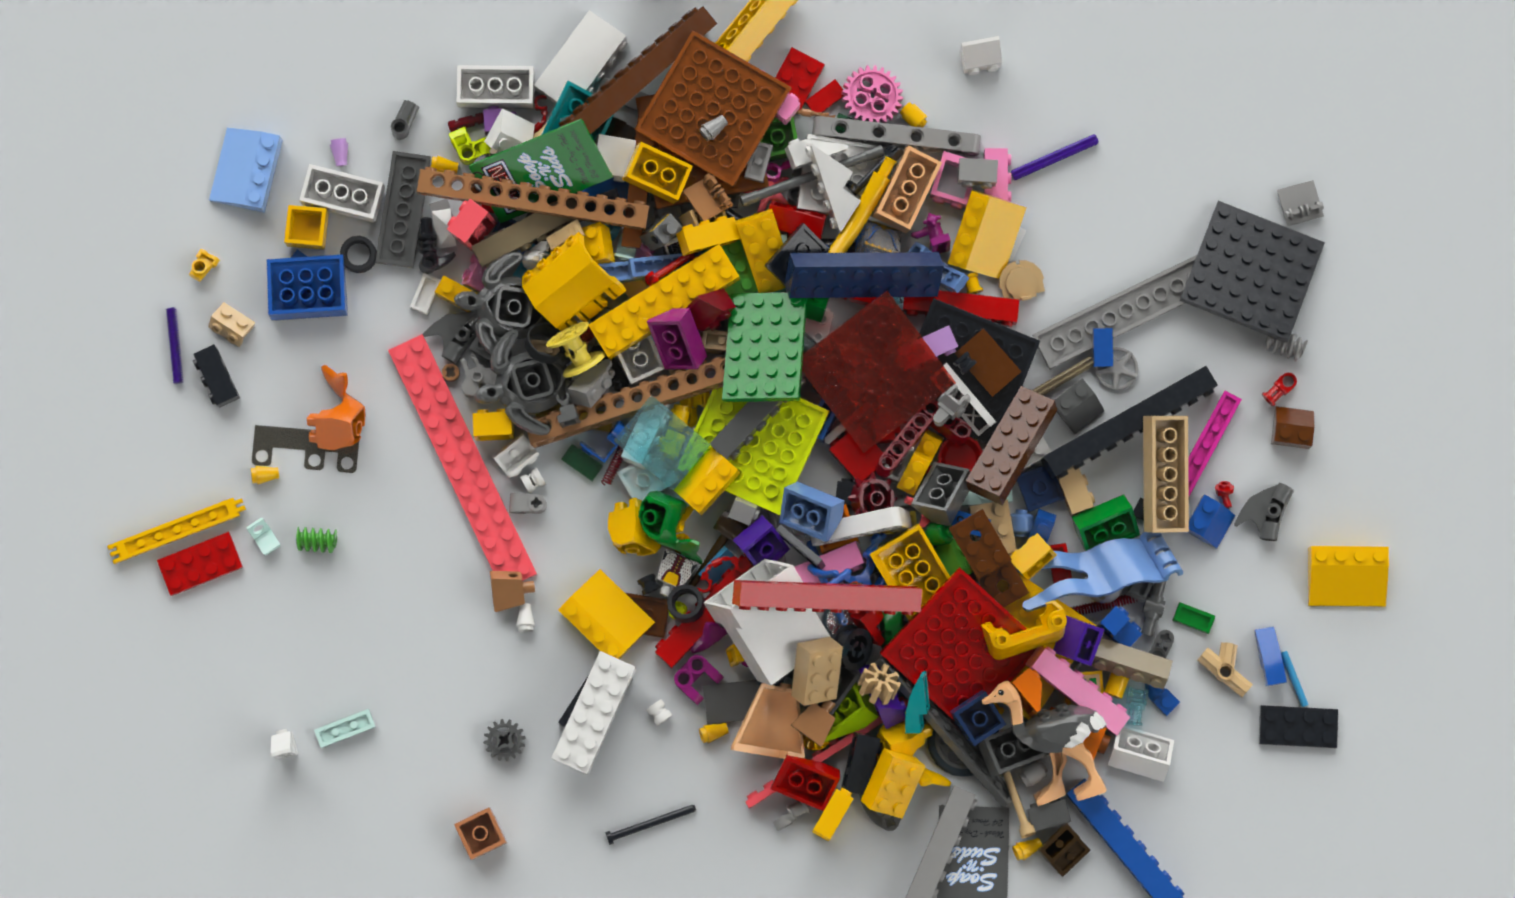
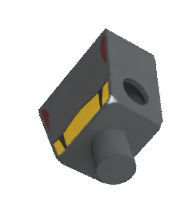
M663 213L639 237L649 250L653 251L666 245L682 229V226L671 213Z

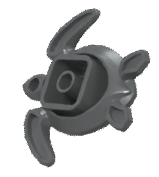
M519 252L507 253L491 262L482 276L484 287L478 295L473 291L458 293L454 297L455 304L460 308L470 311L476 310L477 317L479 318L475 324L476 334L480 344L490 355H492V351L498 342L494 334L502 337L506 332L514 329L519 333L516 339L519 340L527 338L529 329L536 324L546 323L552 325L534 308L522 288V278L508 276L501 278L504 272L521 261L523 255Z
M510 330L499 339L492 351L490 363L492 371L497 374L495 385L487 384L479 388L474 398L481 404H489L499 400L506 407L505 412L508 418L517 427L532 434L547 435L550 432L548 425L532 418L528 414L541 413L551 409L559 403L556 399L557 395L562 400L566 392L569 393L568 388L575 380H572V377H563V372L567 368L566 364L571 362V360L564 353L558 361L546 364L536 361L528 352L520 353L508 360L509 352L519 335L517 330ZM568 348V350L570 351L571 355L574 356L573 350H571V349Z

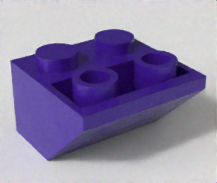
M1066 616L1067 623L1064 635L1060 640L1056 641L1053 650L1059 655L1092 666L1105 629Z

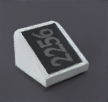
M677 237L664 245L667 255L682 253Z

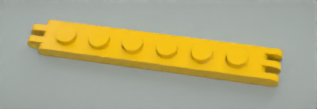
M234 498L227 499L108 545V550L116 548V551L110 553L111 557L119 555V558L112 560L113 564L120 563L239 517V512L246 510L245 506L238 508L236 506L243 503L242 498L234 500Z

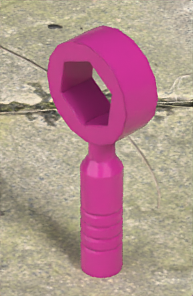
M789 160L783 162L781 166L769 163L767 171L773 170L777 175L771 176L767 174L768 181L777 182L780 179L781 170L791 167Z

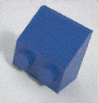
M1204 494L1189 518L1188 533L1217 549L1236 515L1218 501Z

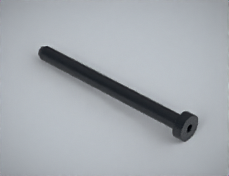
M689 805L613 833L607 831L605 833L609 845L614 844L613 841L693 813L696 811L695 805Z

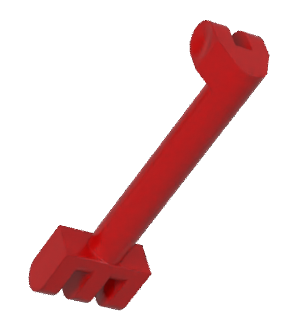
M697 253L682 255L656 273L653 271L649 272L645 276L646 283L652 286L659 279L685 262L697 258L695 257Z

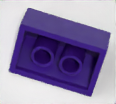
M865 664L859 669L861 675L865 668L868 670L870 664ZM897 691L893 700L890 698L888 704L882 705L879 697L874 704L886 729L905 721L906 715L904 712H906L907 708L903 700L900 702L898 700V697H900L899 691Z

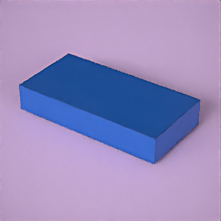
M1093 328V367L1113 366V328Z

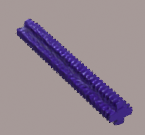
M171 307L166 309L172 362L171 369L173 371V383L179 384L183 383L182 380H184L181 379L183 378L181 377L183 375L181 371L183 370L180 367L182 366L180 365L182 364L180 363L182 358H179L181 357L179 356L181 354L179 350L181 349L178 346L180 342H178L179 337H177L179 336V332H177L179 328L176 325L178 324L176 323L178 322L176 321L177 318H175L177 317L175 316L177 315L175 314L177 309Z

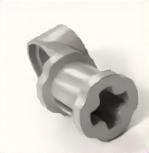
M798 801L790 806L786 805L789 813L773 822L777 831L792 824L796 817L806 812L810 813L807 804Z

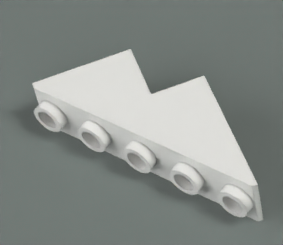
M807 143L805 151L812 160L813 165H811V169L818 178L819 183H817L819 192L823 193L825 199L823 205L825 210L829 211L831 217L829 219L832 229L842 231L861 200L843 189L853 172L813 144Z

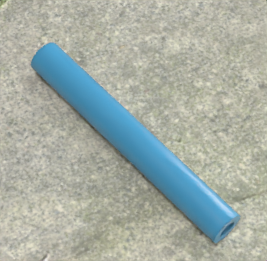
M1287 651L1281 653L1282 660L1301 707L1309 705L1289 654Z

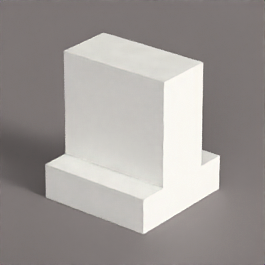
M768 559L762 560L736 579L803 582L793 565ZM734 581L703 602L714 621L724 626L756 680L768 685H773L794 669L797 643L830 637L818 615L812 609L806 608V612L794 611V608H788L787 611L775 610L776 607H769V611L757 610V607H751V610L739 609V606L732 604Z

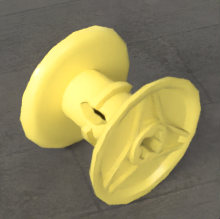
M587 321L565 328L553 336L546 344L549 348L564 347L566 351L565 356L569 357L572 362L563 372V377L565 378L587 371L605 357L603 351L588 353L586 342H582L580 335L588 329L589 323ZM568 348L571 349V350H573L574 356L571 355V353H570V351L568 350Z

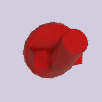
M1221 481L1215 485V491L1218 496H1221L1223 505L1230 509L1232 504L1229 494L1233 493L1234 486L1228 481Z

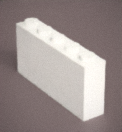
M589 10L534 84L535 90L547 96V99L555 104L567 81L592 93L594 84L600 82L605 75V69L614 64L616 54L625 49L627 45L626 35Z

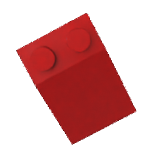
M786 755L770 789L824 811L840 780V770L823 762Z

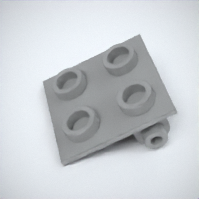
M1314 180L1277 190L1287 226L1324 217L1322 211L1324 206L1319 201Z

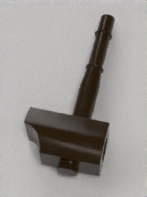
M724 510L713 527L721 535L688 585L696 587L700 583L701 578L698 573L725 546L729 539L733 541L734 538L749 526L728 517L729 512Z

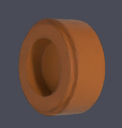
M1104 734L1097 752L1105 753L1111 736Z

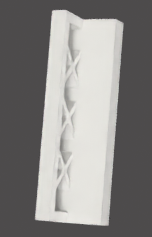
M948 363L944 364L929 377L942 394L946 392L943 387H948V390L953 386L950 385L951 380L958 386L961 392L960 399L966 394L970 396L971 401L969 403L973 406V414L963 413L962 417L978 436L996 422ZM944 371L948 376V385L939 384L935 377ZM967 416H972V422ZM974 417H982L987 424L978 430L974 426Z

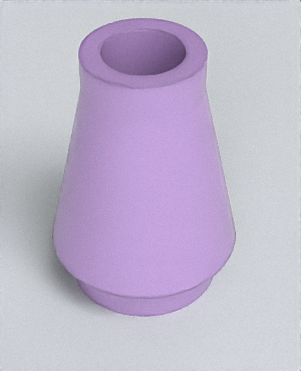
M346 138L331 140L330 148L336 166L347 165L348 143H346Z

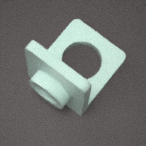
M621 234L614 259L628 261L630 258H635L637 249L622 247L623 235Z
M263 518L258 519L246 528L265 556L280 547L279 541ZM263 525L260 531L254 532L256 526Z

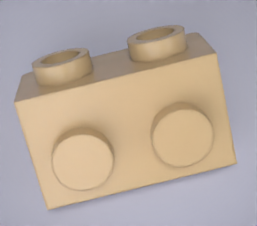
M223 302L211 316L208 327L213 332L226 338L230 343L240 347L243 339L254 328L255 322Z

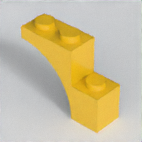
M928 429L926 430L897 488L912 496L915 495L944 437Z

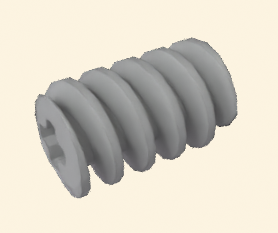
M1294 334L1290 336L1288 343L1268 335L1265 341L1266 350L1273 346V353L1280 349L1281 356L1287 352V358L1289 359L1294 355L1295 362L1303 355L1308 342L1306 340L1302 344L1301 337L1295 341Z

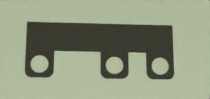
M255 425L252 463L254 465L269 466L272 460L273 447L305 450L304 467L306 469L322 470L325 452L338 453L337 470L339 472L354 473L357 469L359 441L349 447L326 450L318 448L316 443L309 442L310 429ZM259 450H265L268 453V459L265 462H259L256 459V453ZM313 454L318 455L321 459L320 464L315 467L311 466L308 462L309 457ZM350 457L353 460V466L350 469H344L341 466L343 458Z

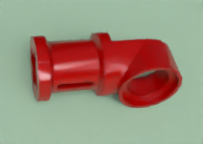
M1289 372L1284 373L1273 383V387L1266 393H1262L1263 398L1274 407L1276 405L1275 402L1280 397L1288 394L1296 386V376ZM1286 376L1293 379V385L1290 387L1283 384V378Z

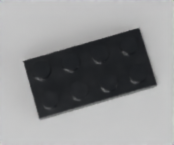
M1260 705L1259 744L1337 748L1338 709Z

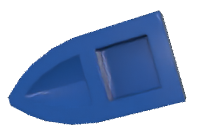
M1145 684L1149 699L1165 716L1180 703L1168 689L1154 688L1151 685Z

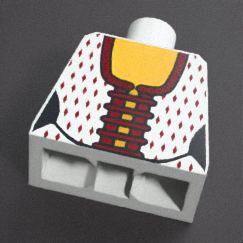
M665 548L657 580L664 583L660 594L668 597L674 588L687 584L697 570L699 563Z

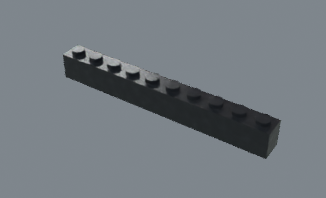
M1204 366L1046 454L1040 460L1051 479L1056 477L1061 479L1069 474L1068 470L1072 468L1077 470L1084 466V461L1088 459L1093 461L1101 456L1100 452L1104 450L1109 452L1118 447L1116 443L1122 440L1124 443L1134 438L1132 434L1138 431L1140 434L1143 433V416H1166L1170 413L1174 416L1182 411L1181 407L1187 404L1190 407L1198 402L1197 398L1203 395L1206 398L1215 392L1213 389L1218 384L1208 367Z

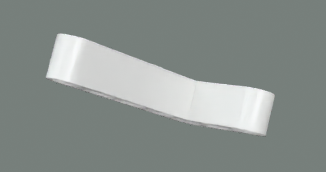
M889 507L844 517L828 542L811 536L812 546L830 544L884 531L901 534L912 527L910 512L901 507Z

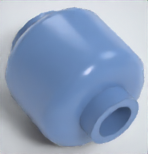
M1016 509V513L1010 514L1014 536L1028 537L1034 523V516L1028 514L1025 509Z

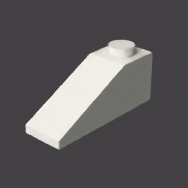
M798 138L788 142L789 145L785 148V152L792 170L812 164L811 158L807 156L805 151L807 143L813 144L830 157L845 152L848 149V145L807 139L800 141Z
M283 729L276 731V735L271 736L272 757L280 760L298 755L293 732Z

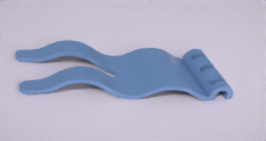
M1143 532L1140 538L1114 539L1080 553L1054 551L1057 556L1041 570L1064 568L1085 573L1088 575V578H1070L1054 583L1038 595L1024 601L1022 607L1025 611L1031 612L1046 606L1045 603L1068 595L1107 596L1133 584L1167 581L1173 573H1177L1178 576L1183 575V570L1161 533Z

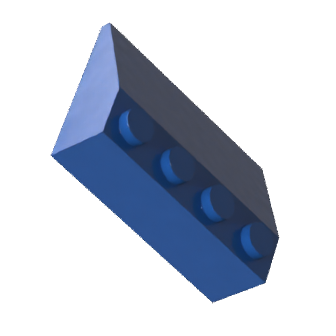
M343 255L267 259L268 315L272 321L348 316Z

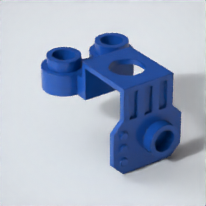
M618 421L607 435V439L615 445L605 458L583 441L580 442L581 449L588 455H594L605 463L619 444L615 439L621 440L627 432V428L624 427L625 424Z

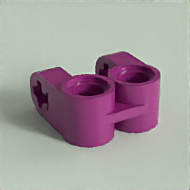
M701 655L692 656L674 676L676 686L696 705H699L704 698L692 687V684L703 673L707 674L716 684L724 678ZM695 660H700L703 663V667L700 670L692 668V663ZM680 675H688L690 678L689 682L684 685L679 683Z

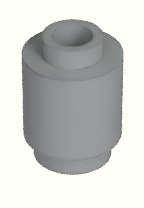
M1036 760L1022 769L1018 776L1027 788L1046 778L1048 769L1042 761L1039 763Z

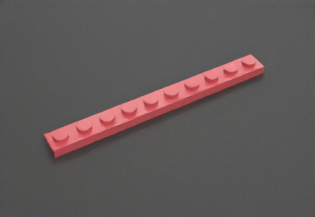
M903 696L898 699L899 702L903 700L907 708L909 700ZM879 716L864 729L855 732L867 734L883 722ZM853 733L847 734L842 740L836 738L828 744L830 747L825 751L820 749L813 753L812 756L814 758L811 760L825 761L851 744ZM773 780L763 785L764 790L758 793L755 790L746 796L748 800L745 803L749 809L776 792L770 789Z

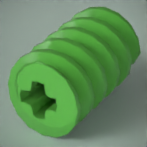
M298 527L296 534L298 551H302L303 547H305V550L309 552L312 547L313 551L317 552L320 547L322 553L327 548L329 553H333L337 545V529H335L333 534H331L330 529H327L326 533L323 534L322 528L319 529L318 533L315 532L314 528L308 533L307 527H304L303 532H300Z

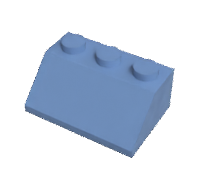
M797 481L784 487L779 523L828 542L842 519L845 501Z

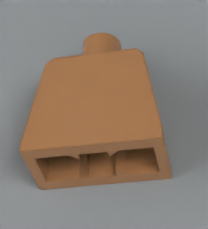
M490 571L495 612L525 604L524 594L535 592L534 581L523 582L521 572Z
M831 700L824 701L820 707L817 704H811L791 726L821 747L835 721V717L829 713L836 704Z

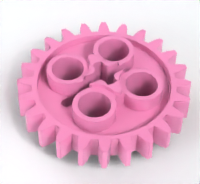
M867 65L865 71L860 67L858 73L853 71L852 77H847L848 83H844L843 87L845 90L841 94L845 96L842 102L847 103L844 109H850L849 116L855 114L854 120L860 118L861 121L880 122L881 120L882 123H886L887 119L891 121L893 115H897V109H900L902 106L899 102L903 100V97L899 95L902 94L903 90L897 89L901 83L894 82L896 76L889 77L891 71L885 74L883 73L884 67L877 71L876 65H874L872 70ZM868 81L871 86L865 87L862 82ZM880 88H886L889 93L883 94ZM856 98H862L865 103L859 104ZM874 105H880L882 107V110H876L874 108Z

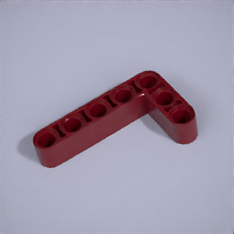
M932 399L925 401L881 455L876 465L877 474L881 477L890 476L930 426L956 445H964L971 433L970 426L957 417L954 420L949 418L947 421L948 425L935 426L933 416L938 410V402ZM926 409H930L934 413H929ZM915 423H921L923 427H919ZM957 432H962L965 436H960ZM904 436H909L912 440H907ZM893 450H898L901 454H896ZM882 463L888 464L890 468H885Z

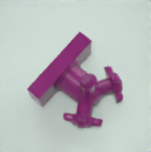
M928 213L926 220L923 221V224H926V226L922 230L911 233V237L919 239L929 235V250L931 252L942 254L950 251L951 240L949 234H944L940 226L941 223L937 222V220L941 219V216Z

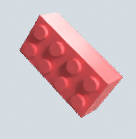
M469 199L468 202L464 201L459 208V214L449 220L447 230L457 241L472 251L471 246L481 242L484 236L489 235L497 222L488 211L472 199Z

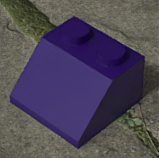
M762 515L733 539L734 543L753 566L764 559L777 561L790 550L773 525Z

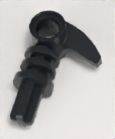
M424 217L421 218L422 234L418 235V240L421 241L419 247L422 248L420 254L423 255L419 262V269L423 273L431 274L448 265L455 258L456 254L453 252L443 257L437 256V249L434 248L436 247V242H433L437 239V235L433 233L432 218ZM430 260L433 266H427L424 261Z

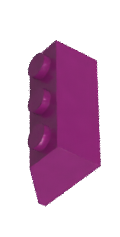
M673 308L647 321L665 369H698L707 357V353L690 308Z

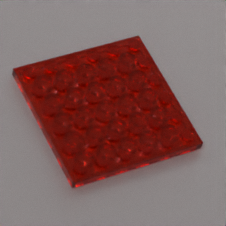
M887 290L803 353L802 372L863 453L956 384Z

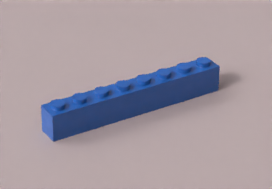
M1085 778L1066 793V796L1151 898H1184L1183 895L1185 894L1178 885L1174 887L1170 882L1172 880L1171 876L1165 870L1163 872L1160 870L1157 859L1145 852L1146 846L1141 840H1135L1132 836L1134 834L1133 830L1128 825L1124 826L1121 823V816L1115 809L1111 811L1107 806L1109 802L1103 795L1077 801L1073 790L1086 782Z

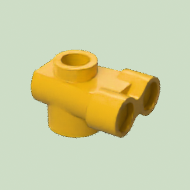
M200 249L197 253V260L192 263V269L189 273L190 277L199 282L220 261L216 256L209 254L203 249Z

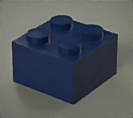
M982 690L949 711L969 744L973 746L1007 725L993 703L982 704V699L988 696Z

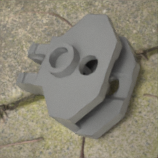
M475 353L470 354L471 359L476 367L469 370L466 360L464 358L460 359L466 371L464 372L466 377L461 388L465 396L470 398L475 397V393L481 385H495L497 376L492 369L483 367Z
M956 384L951 386L938 399V410L933 416V422L937 427L944 425L949 418L952 420L956 417L960 418L971 401L968 394L961 397L959 401L955 399L959 391Z

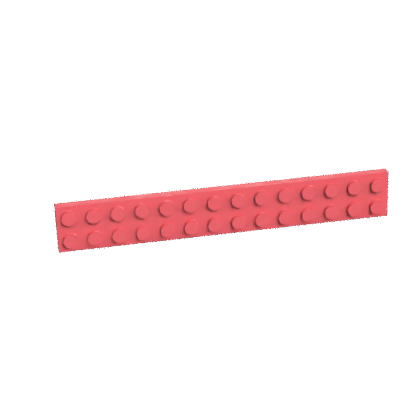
M423 334L389 349V354L492 570L521 572L522 581L537 575Z

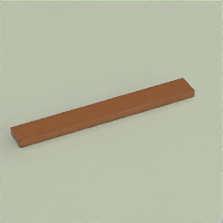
M641 96L638 122L653 99L652 97ZM636 131V145L643 142L654 147L655 141ZM629 183L627 202L643 201L647 205L648 192ZM626 209L625 217H633V210ZM624 227L621 246L641 249L642 240L639 236L642 235L643 230Z

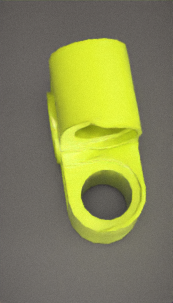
M466 127L448 133L460 161L465 165L473 164L479 156L487 154L491 150L484 142L486 137L472 141ZM466 151L473 153L470 158L463 157V153Z

